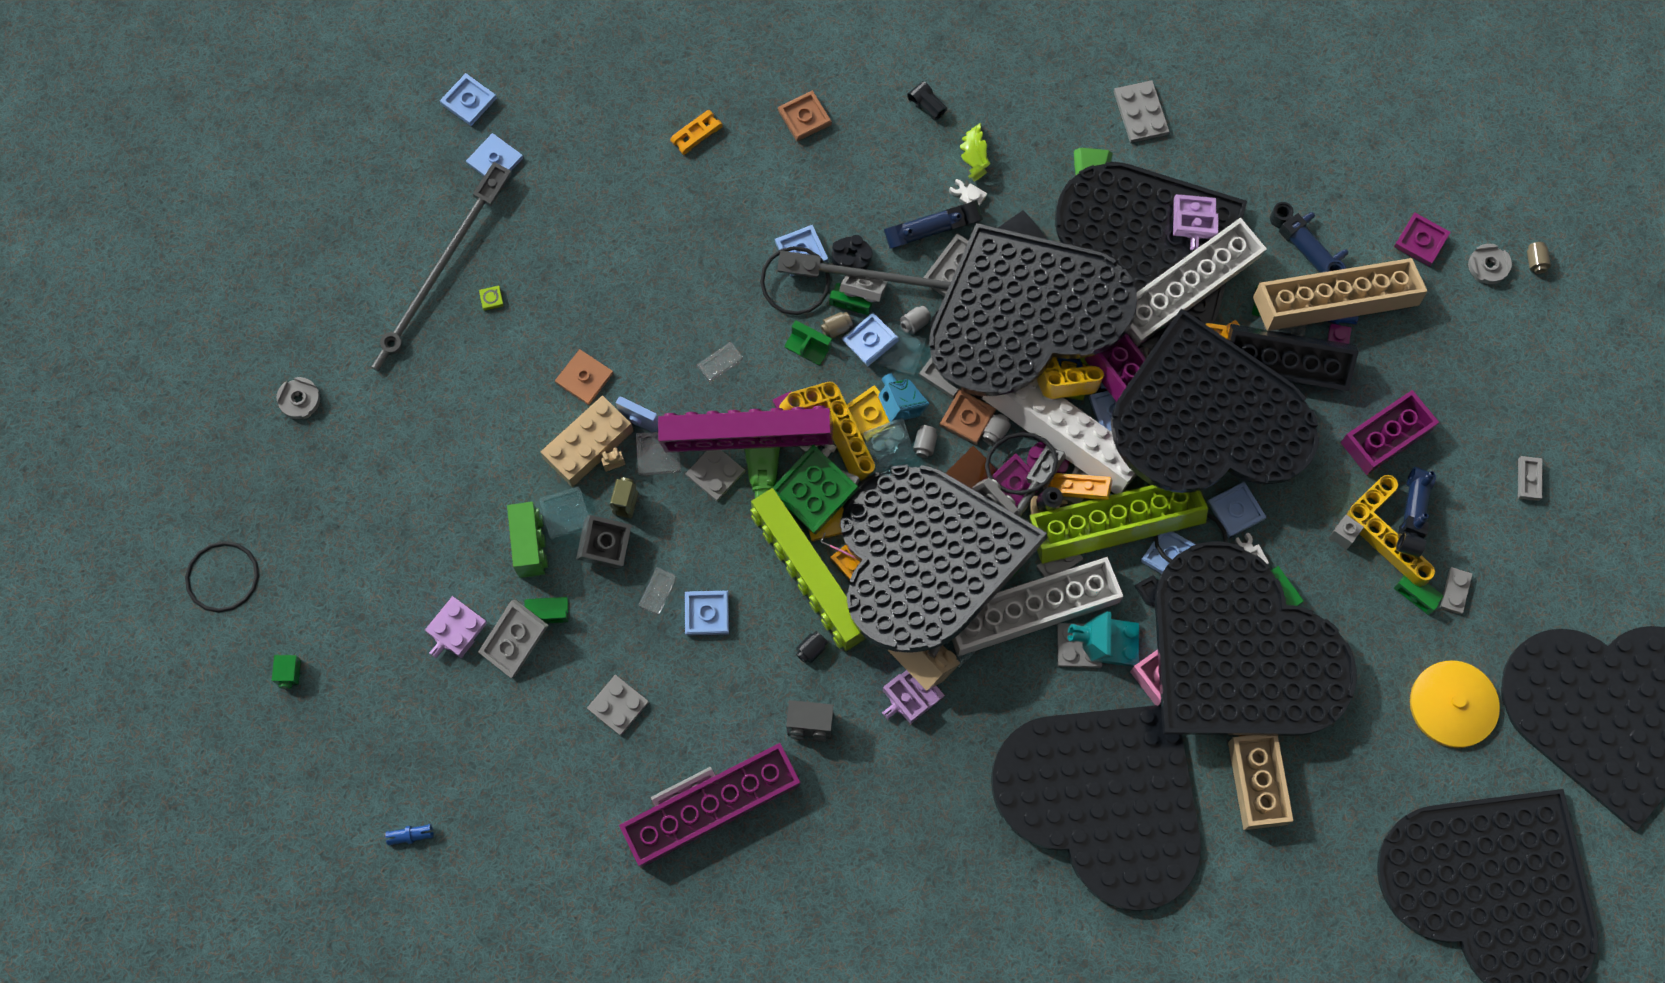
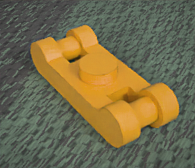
M707 110L675 133L670 141L675 146L677 145L679 151L685 155L705 138L721 129L723 124L720 120L714 118L711 110ZM687 136L689 140L684 142L683 139Z

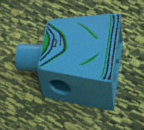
M892 373L882 378L885 387L881 390L878 397L890 423L919 417L928 407V401L909 379L897 381Z

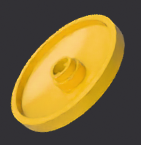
M1460 661L1436 663L1418 676L1411 689L1410 708L1417 726L1428 738L1440 745L1451 748H1465L1475 745L1484 740L1497 724L1500 712L1497 691L1482 671L1468 663Z

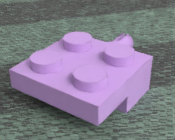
M1176 194L1174 197L1173 236L1191 238L1190 250H1196L1199 248L1200 238L1211 239L1218 234L1216 198Z
M452 596L425 629L427 634L437 642L429 654L437 659L443 649H446L462 658L475 642L474 639L487 622Z
M906 670L883 687V692L890 699L892 705L883 711L882 714L888 720L898 712L912 724L944 698L945 695L937 686L926 691Z

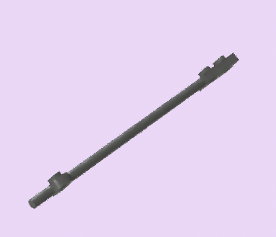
M496 162L492 163L473 193V197L478 200L394 332H388L381 337L380 345L382 351L371 366L372 369L379 371L389 354H396L401 350L402 341L400 336L484 204L493 205L512 175L511 170ZM395 342L394 347H388V344Z
M781 250L777 269L779 273L818 278L819 271L946 290H948L951 283L948 281L820 263L821 256Z
M1047 446L1026 477L1027 482L1031 484L1028 489L1035 488L1044 482L1052 472L1054 460L1052 452ZM1055 449L1058 458L1057 472L1066 458V454L1064 451ZM1049 482L1046 486H1044L1043 488L1046 489V488L1048 487V485L1050 484V482ZM1036 492L1024 494L1017 506L1018 510L1014 513L1015 515L1022 516ZM942 645L929 650L927 654L935 658Z

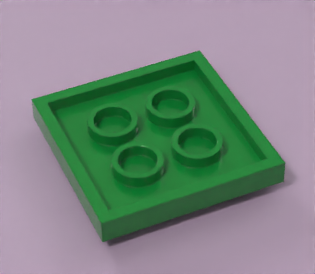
M813 444L775 484L773 489L783 504L814 534H817L859 487Z

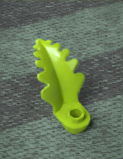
M981 123L966 132V136L962 138L966 142L960 145V149L965 151L961 155L962 159L973 167L969 170L971 174L968 175L969 179L972 178L973 181L984 176L987 173L985 168L990 165L987 158V143L985 140L982 141Z

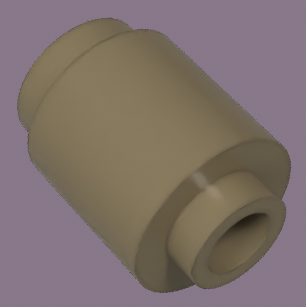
M1544 242L1530 244L1527 250L1530 271H1535L1536 274L1547 272V269L1551 267L1548 247L1545 246Z
M839 312L825 318L821 325L823 334L829 335L830 338L848 332L849 328L853 327L847 312Z

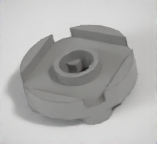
M1484 244L1471 254L1468 266L1477 282L1497 284L1507 277L1512 267V261L1509 254L1505 250L1499 249L1497 245ZM1487 260H1489L1490 263H1494V266L1492 268H1489L1486 265Z
M297 377L290 382L286 381L277 392L276 398L279 408L287 417L292 419L309 418L320 404V392L314 383L306 378ZM302 394L303 400L296 403L294 397Z

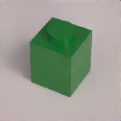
M274 655L272 681L282 689H291L292 685H299L301 659L297 655Z

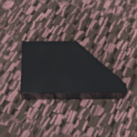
M1154 575L1135 584V588L1145 604L1155 607V593L1158 584Z

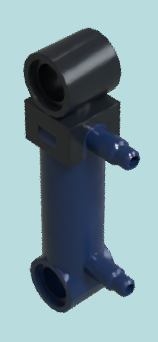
M978 200L886 228L884 232L889 249L981 221L983 217Z
M1279 202L1274 206L1270 215L1271 224L1280 228L1279 233L1287 242L1291 241L1319 273L1346 269L1345 264L1341 260L1348 255V250L1344 249L1332 256L1307 229V223L1315 217L1313 212L1303 217L1299 213L1293 216L1294 210L1289 203Z
M1414 467L1411 470L1407 479L1409 490L1404 521L1399 526V539L1396 545V551L1416 559L1420 558L1426 546V539L1424 538L1427 536L1429 523L1427 522L1429 515L1427 512L1430 493L1436 480V474L1433 471L1428 472L1418 467Z

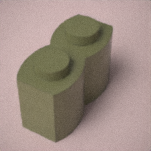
M629 478L616 480L610 507L614 515L631 519L639 493L636 490V484Z

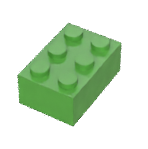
M533 502L507 505L513 568L519 578L545 575L544 568H548V560L544 554V549H542L546 547V541L540 528L544 527L540 509L536 508Z

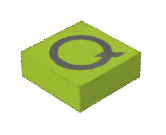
M499 286L479 290L484 311L504 306Z

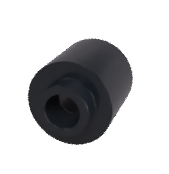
M1055 487L1046 488L1036 499L1038 509L1042 512L1056 509L1062 503L1063 495Z
M819 632L810 633L796 647L798 651L796 655L802 662L806 663L808 661L812 663L826 649L825 646L828 642Z

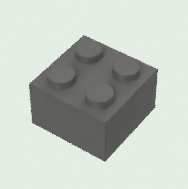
M594 515L587 516L584 519L576 560L613 569L623 567L631 524Z
M789 700L786 723L787 735H791L792 739L803 740L804 736L813 737V741L826 742V739H831L833 704Z

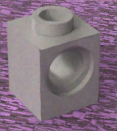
M1345 515L1328 538L1347 550L1364 526L1348 515Z

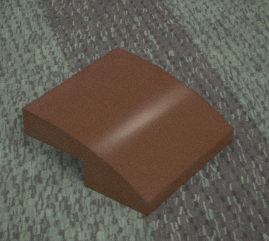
M972 446L946 474L972 489L978 482L988 478L985 469L987 458ZM990 463L989 467L991 475H993L997 469Z

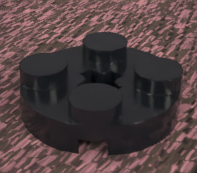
M853 235L833 243L831 260L834 265L865 270L868 268L872 258V249L861 236ZM848 253H854L855 257L848 255Z

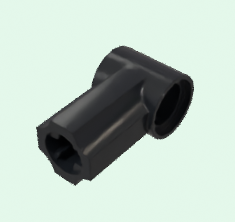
M924 81L907 93L909 101H913L917 108L921 107L934 121L938 120L947 111V107L933 94L931 87Z

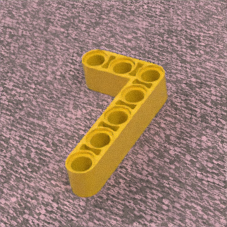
M1053 357L1046 370L1036 380L1042 394L1046 398L1057 399L1096 393L1104 373L1102 369L1096 366L1061 370L1056 357Z
M825 382L791 392L781 402L779 408L783 410H792L793 406L804 407L805 409H813L815 406L830 408L833 419V440L848 472L859 477L860 481H863L875 469L874 461L841 391L835 383Z
M1384 475L1352 505L1346 515L1364 526L1359 534L1413 584L1424 586L1435 574L1432 564L1422 555L1416 559L1396 551L1399 539L1398 534L1375 514L1398 488V482L1393 476ZM1382 485H1387L1390 490L1383 489ZM1367 498L1373 499L1376 504L1369 503ZM1353 512H1358L1362 518H1356ZM1369 527L1376 528L1378 533L1371 532ZM1385 541L1391 542L1394 548L1388 547ZM1402 556L1408 557L1410 563L1403 561ZM1418 571H1423L1427 577H1421Z

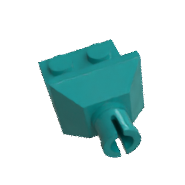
M1107 611L1091 619L1084 626L1076 624L1069 626L1068 633H1072L1073 636L1068 635V640L1071 642H1082V648L1091 661L1133 667L1139 663V623L1111 619V612Z

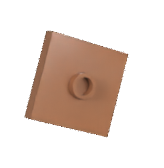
M813 90L778 107L779 114L796 142L832 125V121Z
M579 349L556 378L555 383L589 405L613 375V371Z
M959 390L939 426L977 445L996 408Z

